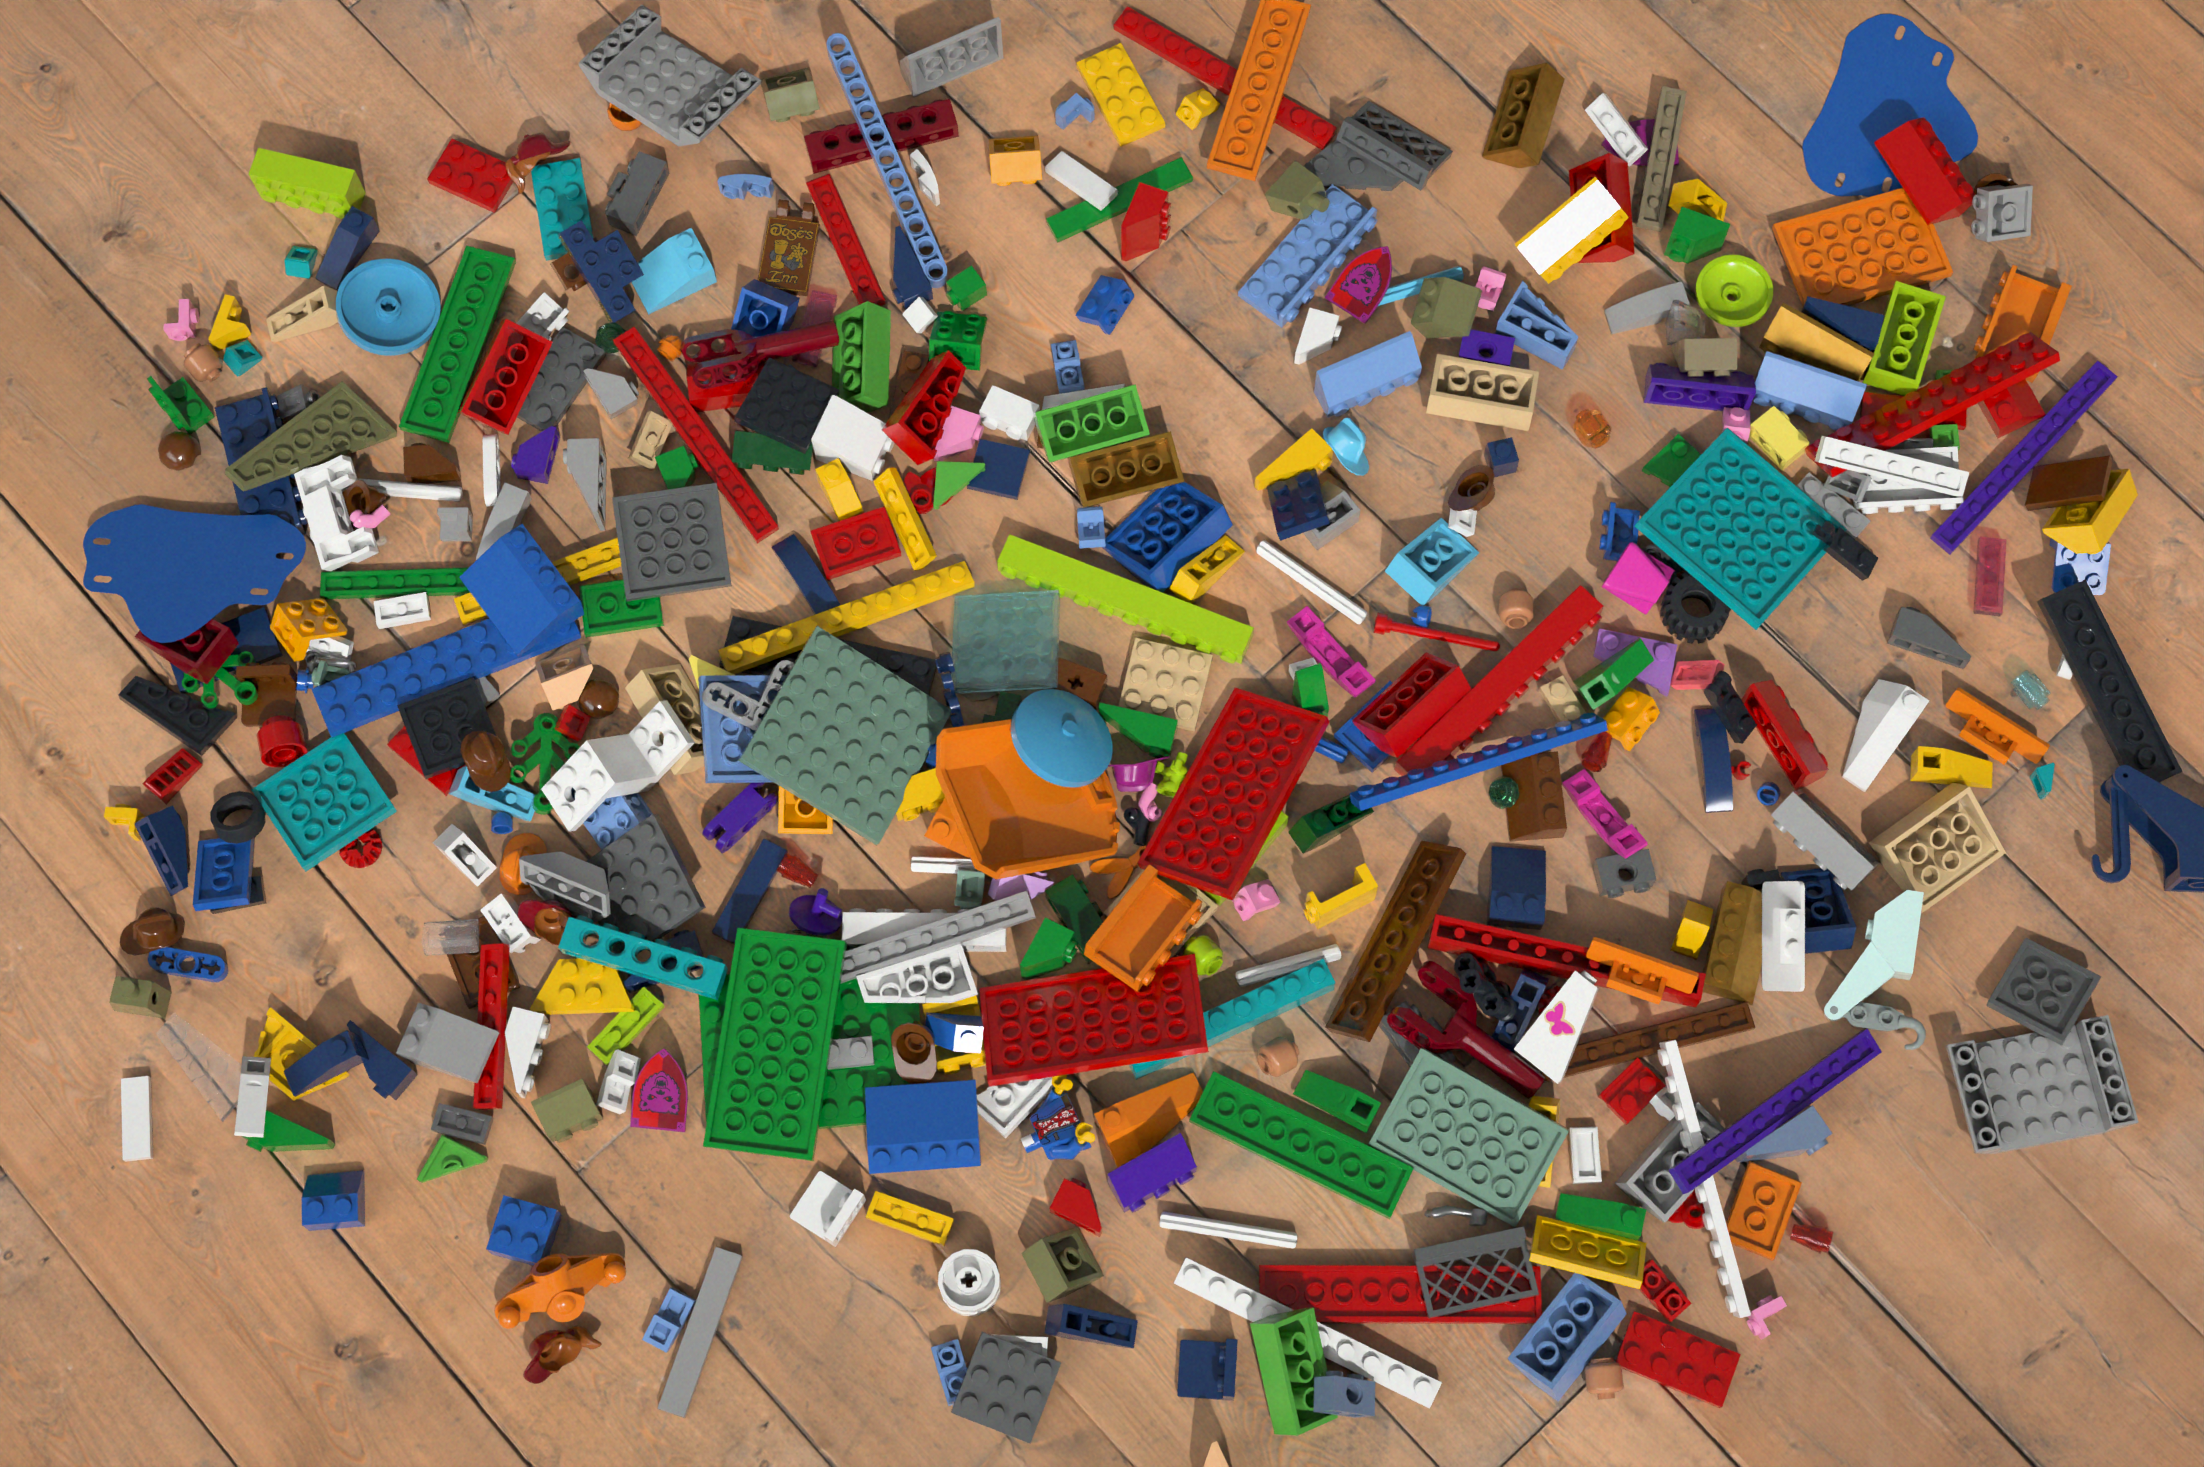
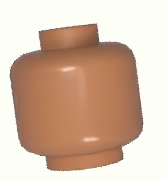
M198 343L184 354V367L195 380L199 382L206 380L212 382L221 375L220 368L223 365V360L210 345Z
M1518 588L1505 592L1499 599L1500 620L1509 628H1524L1534 617L1532 596Z
M1281 1036L1260 1047L1259 1055L1257 1056L1258 1065L1266 1075L1270 1074L1273 1077H1279L1297 1067L1299 1049L1293 1041H1289Z
M1613 1358L1590 1360L1591 1364L1585 1367L1587 1391L1590 1394H1597L1598 1400L1615 1398V1392H1620L1624 1388L1621 1365L1614 1362Z

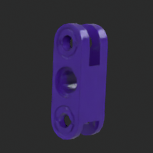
M764 782L750 783L704 828L702 835L709 841L717 837L723 830L726 831L715 845L721 853H725L733 847L777 803L779 797L775 793H771L765 798L759 794Z

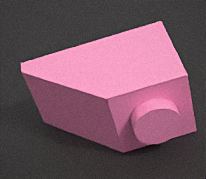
M951 406V413L946 418L942 428L944 430L942 438L938 440L935 448L937 452L934 461H943L971 449L975 440L979 441L983 434L984 426L981 425L980 415Z

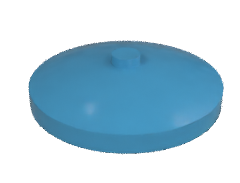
M376 259L357 266L343 279L336 296V316L344 334L363 350L384 356L402 355L418 349L431 338L440 317V298L432 280L416 266L396 259Z
M1040 690L1027 696L1013 714L1011 737L1014 747L1022 761L1042 779L1063 787H1082L1097 780L1110 764L1113 745L1109 729L1099 713L1078 696L1062 690Z

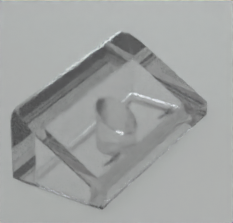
M479 920L425 922L421 940L424 954L428 956L478 952Z

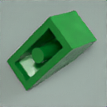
M684 446L655 457L667 489L693 486L696 479L694 468L698 467L693 453L687 454Z

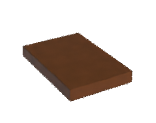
M2110 455L2034 466L2025 502L2027 510L2032 511L2105 501L2113 463Z
M485 916L439 934L468 1009L478 1006L481 945L502 943ZM510 961L508 993L520 988Z

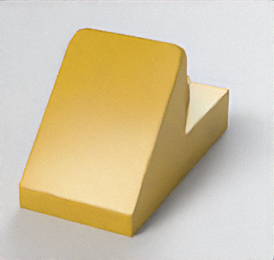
M224 295L208 340L216 351H222L252 334L246 324L238 322L241 318L242 309L235 296Z

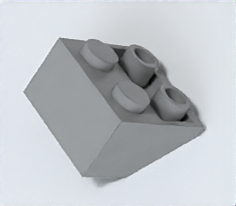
M1328 481L1321 484L1330 523L1303 533L1316 550H1319L1359 522V507L1345 490Z

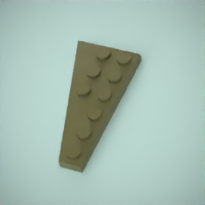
M342 381L227 467L225 475L244 492L297 473L303 469L328 462L340 455H347L395 438L397 431Z

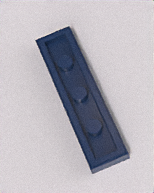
M766 839L762 840L713 928L712 933L735 945L737 928H747L788 854L786 849Z

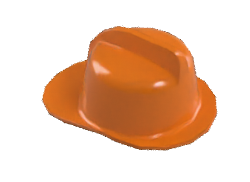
M521 833L514 836L507 843L500 866V881L509 893L526 895L534 891L530 885H525L521 881L519 858L527 855L547 853L545 843L539 836L532 833Z

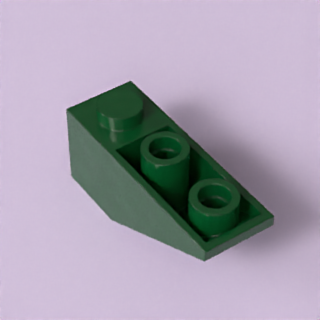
M1349 794L1302 816L1288 833L1304 854L1325 844L1371 815L1374 810L1368 808L1360 811L1351 803Z

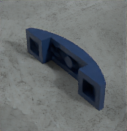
M794 534L771 547L810 605L814 615L840 606L839 601L820 570Z
M1714 709L1694 710L1696 735L1699 736L1705 813L1732 812V772L1726 728Z

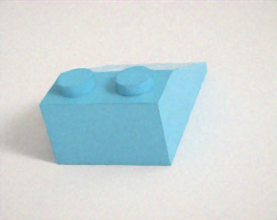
M690 228L668 238L637 262L644 275L631 283L649 315L716 283L717 279L714 268L694 231Z
M1440 518L1400 550L1385 572L1420 605L1425 606L1479 552L1458 532L1448 528V523L1443 518Z

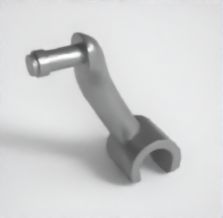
M309 652L305 657L310 673H313L315 667L318 668L320 660L326 661L328 666L349 669V674L355 672L357 667L353 661L342 658L319 657L315 652Z
M1446 1205L1435 1207L1432 1211L1426 1210L1424 1213L1426 1217L1432 1216L1435 1219L1446 1215L1470 1218L1469 1225L1474 1227L1479 1225L1486 1226L1487 1212L1482 1209L1470 1210Z

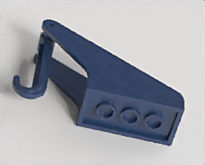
M2128 765L2117 767L2109 779L2100 786L2101 796L2110 804L2113 871L2111 873L2104 872L2101 868L2099 856L2094 854L2091 857V866L2094 874L2103 882L2111 884L2119 883L2127 877L2131 868L2130 825L2161 858L2164 891L2204 893V808Z

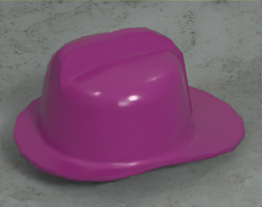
M1168 756L1136 764L1108 765V767H1113L1118 791L1138 792L1146 789L1153 782L1157 761L1171 757Z

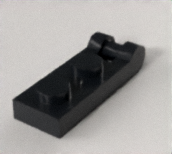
M1719 671L1714 677L1713 684H1708L1704 689V694L1733 741L1743 744L1757 724L1732 686L1731 676L1724 671Z

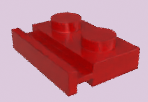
M1637 1057L1598 1095V1098L1602 1099L1607 1104V1107L1627 1125L1666 1085L1647 1066L1645 1067Z

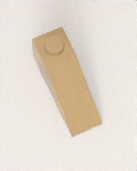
M322 286L266 318L271 341L278 342L336 324L338 322L336 316V296L338 291Z

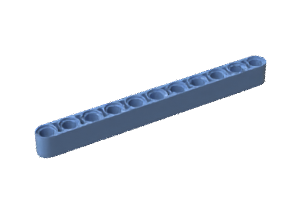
M841 33L832 34L827 39L826 45L828 57L906 238L931 287L941 288L946 284L948 278L946 263L850 42ZM836 45L845 47L841 52L832 50ZM846 67H851L854 69V72L844 74L842 70ZM857 89L864 92L859 97H855L851 93ZM864 112H871L874 114V116L871 119H864L861 117V115ZM875 134H880L884 137L879 142L871 140V137ZM891 157L893 162L886 165L881 163V159ZM894 179L903 181L900 187H893L890 183ZM903 202H910L913 204V207L904 210L900 205ZM914 224H919L923 229L916 233L912 232L910 227ZM923 247H930L933 250L929 255H923L919 251ZM937 269L942 271L943 274L939 278H933L929 273Z

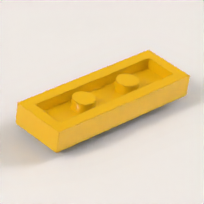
M875 1191L866 1214V1219L944 1247L954 1219L878 1191Z

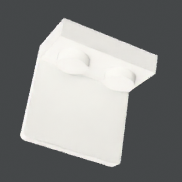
M819 1171L790 1214V1218L836 1247L864 1205L866 1198L864 1194L855 1188L852 1191L824 1172Z

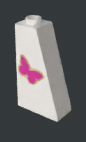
M1585 970L1581 974L1575 971L1514 1048L1515 1051L1557 1084H1560L1565 1076L1599 990L1594 985L1597 980Z

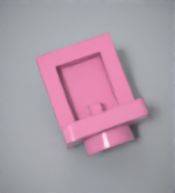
M1482 267L1475 286L1482 290L1478 307L1494 311L1506 279L1505 273Z
M179 299L178 323L164 324V331L170 339L184 341L187 338L196 337V323H199V311L197 308H194L189 299Z
M1724 407L1722 415L1723 431L1728 428L1746 444L1751 429L1750 410Z
M1269 879L1244 886L1236 894L1232 902L1241 919L1246 921L1255 913L1276 907L1280 900Z
M1770 1295L1756 1303L1759 1308L1751 1311V1315L1748 1316L1749 1320H1747L1748 1327L1754 1336L1758 1335L1762 1340L1770 1335V1331L1763 1319L1787 1306L1782 1296L1773 1299Z

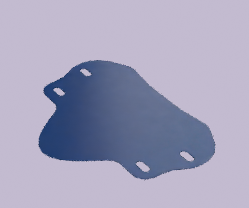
M1894 14L1874 16L1852 30L1846 37L1840 66L1822 111L1803 141L1802 148L1805 166L1811 181L1821 190L1836 196L1862 195L1871 197L1886 193L1882 191L1881 187L1887 177L1892 179L1889 191L1903 188L1874 142L1907 121L1925 117L1931 124L1933 131L1945 145L1946 151L1954 162L1970 155L1977 146L1978 133L1970 115L1947 86V76L1954 61L1952 50L1945 44L1926 36L1912 21ZM1904 26L1905 33L1901 40L1895 39L1898 27ZM1941 52L1943 57L1940 65L1937 67L1933 66L1932 61L1935 54ZM1844 173L1846 178L1843 185L1836 187L1835 181L1838 174Z
M144 504L133 505L106 514L97 519L87 530L83 541L87 560L83 584L91 592L113 593L122 596L137 627L149 639L160 643L174 642L189 636L204 626L229 605H265L274 601L286 577L301 563L306 550V542L303 534L295 526L271 514L232 516L181 512ZM96 538L110 539L111 543L108 545L94 544L93 540ZM281 552L292 553L294 557L289 560L278 559L276 554ZM96 576H109L112 580L104 583L95 582L94 578ZM253 588L267 589L268 594L253 595L250 591Z

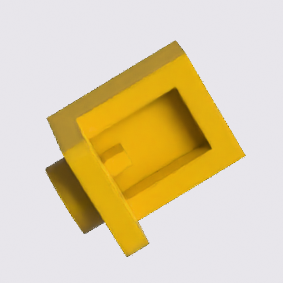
M1202 88L1184 97L1176 112V116L1193 130L1197 128L1201 118L1216 112L1220 103L1211 93Z
M115 804V807H105L104 818L112 825H129V835L135 841H141V837L134 824L145 818V815L138 808H132L127 804Z

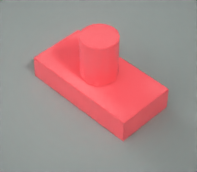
M1720 660L1677 661L1670 686L1676 690H1704L1708 684H1713L1714 677L1719 671H1723L1725 664Z

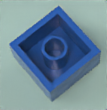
M503 1195L486 1250L492 1255L533 1266L542 1258L550 1255L562 1215L557 1209Z

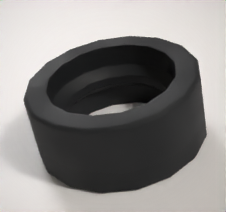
M232 792L221 797L213 805L210 812V820L220 839L228 843H243L255 838L262 831L266 823L265 813L259 800L249 792ZM248 809L253 811L252 815L239 825L229 826L223 824L225 818L237 810Z

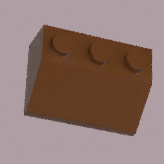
M1558 751L1537 753L1501 765L1510 842L1563 838L1567 830Z

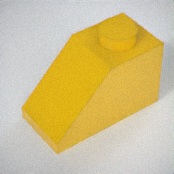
M1693 179L1673 184L1668 206L1678 214L1681 207H1685L1724 221L1728 203L1701 180Z
M839 458L815 469L818 483L839 521L864 513L850 478Z

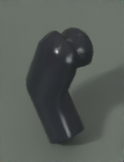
M1127 808L1124 811V819L1135 830L1133 844L1146 846L1150 822L1139 809Z

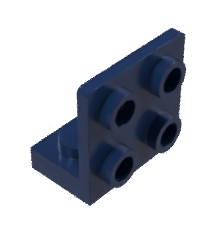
M1226 1339V1342L1181 1340L1177 1396L1234 1401L1238 1339Z

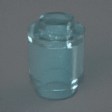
M2029 670L2024 671L2011 682L2015 687L2013 691L2029 710L2034 707L2036 710H2039L2050 701L2048 696L2051 692L2036 674H2031Z

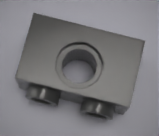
M1649 849L1639 850L1626 859L1619 854L1596 858L1592 865L1600 896L1608 895V898H1616L1624 895V892L1634 890V893H1643L1649 891L1656 881ZM1621 870L1629 872L1631 879H1622L1618 872Z

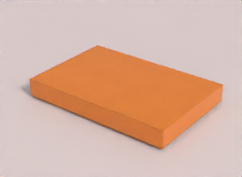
M1749 1161L1726 1221L1731 1244L1773 1261L1802 1182Z

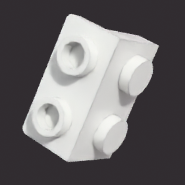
M544 292L516 324L551 340L552 338L549 334L552 330L556 328L559 331L569 320L565 317L569 310L567 308L562 309Z

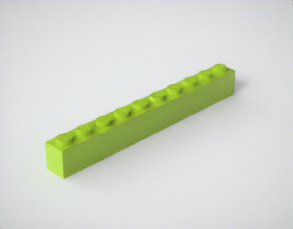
M1010 534L997 561L998 571L1009 579H1015L1016 577L1024 580L1030 587L1037 589L1042 587L1049 590L1056 597L1063 598L1065 596L1073 599L1077 605L1082 607H1088V605L1094 607L1105 616L1115 615L1122 618L1129 625H1141L1146 627L1152 634L1161 635L1162 633L1171 637L1178 644L1185 645L1188 643L1195 646L1202 653L1210 654L1211 652L1219 655L1222 660L1233 664L1237 662L1242 664L1253 638L1254 627Z

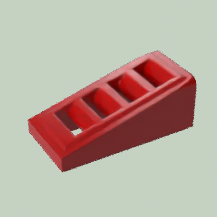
M181 748L142 784L167 805L203 764L185 749ZM182 759L191 765L188 769L180 763ZM175 766L183 772L180 776L172 771ZM168 774L175 779L172 783L165 779ZM160 782L166 786L165 789L162 790L158 787Z

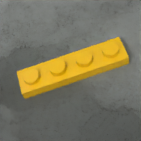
M888 468L873 482L913 569L922 570L937 555L897 469Z

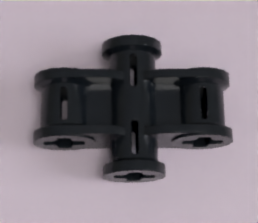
M1469 953L1459 955L1455 960L1454 970L1460 978L1461 989L1469 994L1474 993V999L1485 1015L1495 1016L1503 1022L1510 1021L1516 1014L1517 1006L1510 996L1509 985L1506 982L1497 981L1494 971L1485 960L1476 959Z

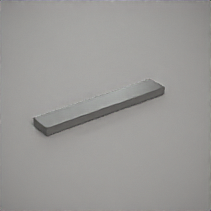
M715 1247L657 1409L686 1418L743 1258L742 1255Z

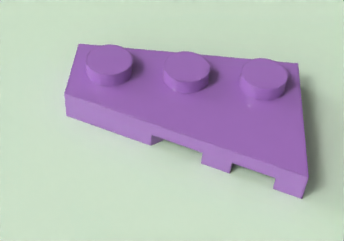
M1604 629L1598 630L1593 657L1602 662L1641 638L1654 661L1635 678L1642 684H1648L1659 690V693L1668 696L1677 644Z

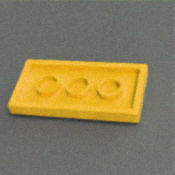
M1122 43L1076 62L1080 75L1120 147L1165 128V121Z
M1537 1215L1529 1261L1640 1289L1643 1280L1647 1243Z

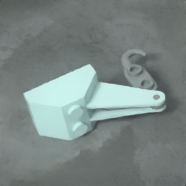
M1906 890L1875 912L1873 920L1868 919L1865 939L1870 940V944L1825 1005L1824 1015L1828 1020L1837 1021L1841 1018H1846L1852 1026L1886 1032L1905 1027L1912 1028L1917 1033V1039L1912 1044H1906L1904 1048L1906 1050H1914L1924 1043L1926 1030L1919 1020L1907 1017L1889 1006L1862 1002L1892 977L1910 980L1913 974L1924 892Z

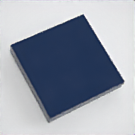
M980 439L973 463H985L986 468L984 472L979 473L969 482L967 489L1018 500L1030 450Z

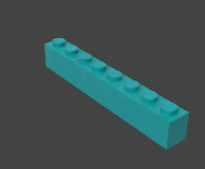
M1324 958L1204 1012L1208 1047L1333 991L1335 980ZM1188 1056L1131 1064L1129 1067L1137 1080Z

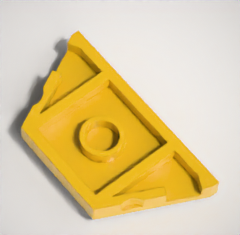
M578 958L559 959L531 1005L530 1011L545 1015L634 1012L635 1007L630 1001L627 989L620 978L618 970Z
M271 1007L268 1009L266 1014L268 1018L264 1031L260 1033L259 1047L253 1057L271 1058L269 1080L293 1101L343 1080L350 1075L348 1072H344L296 1097L293 1096L284 1071L317 1046Z

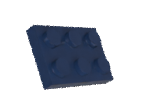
M1316 469L1267 486L1276 532L1280 541L1330 523Z

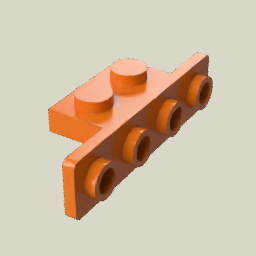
M1959 687L1945 705L1946 708L1967 720L1958 736L2003 765L2008 761L2013 751L2037 764L2050 747L2044 740Z
M1593 937L1586 954L1588 959L1611 966L1606 984L1607 987L1658 1005L1662 999L1665 986L1691 994L1699 976V973L1597 937Z

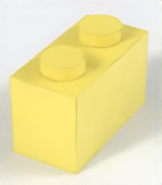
M1775 406L1750 425L1749 437L1781 471L1803 455L1805 448L1810 443L1805 433L1800 429H1796L1790 423L1789 417Z

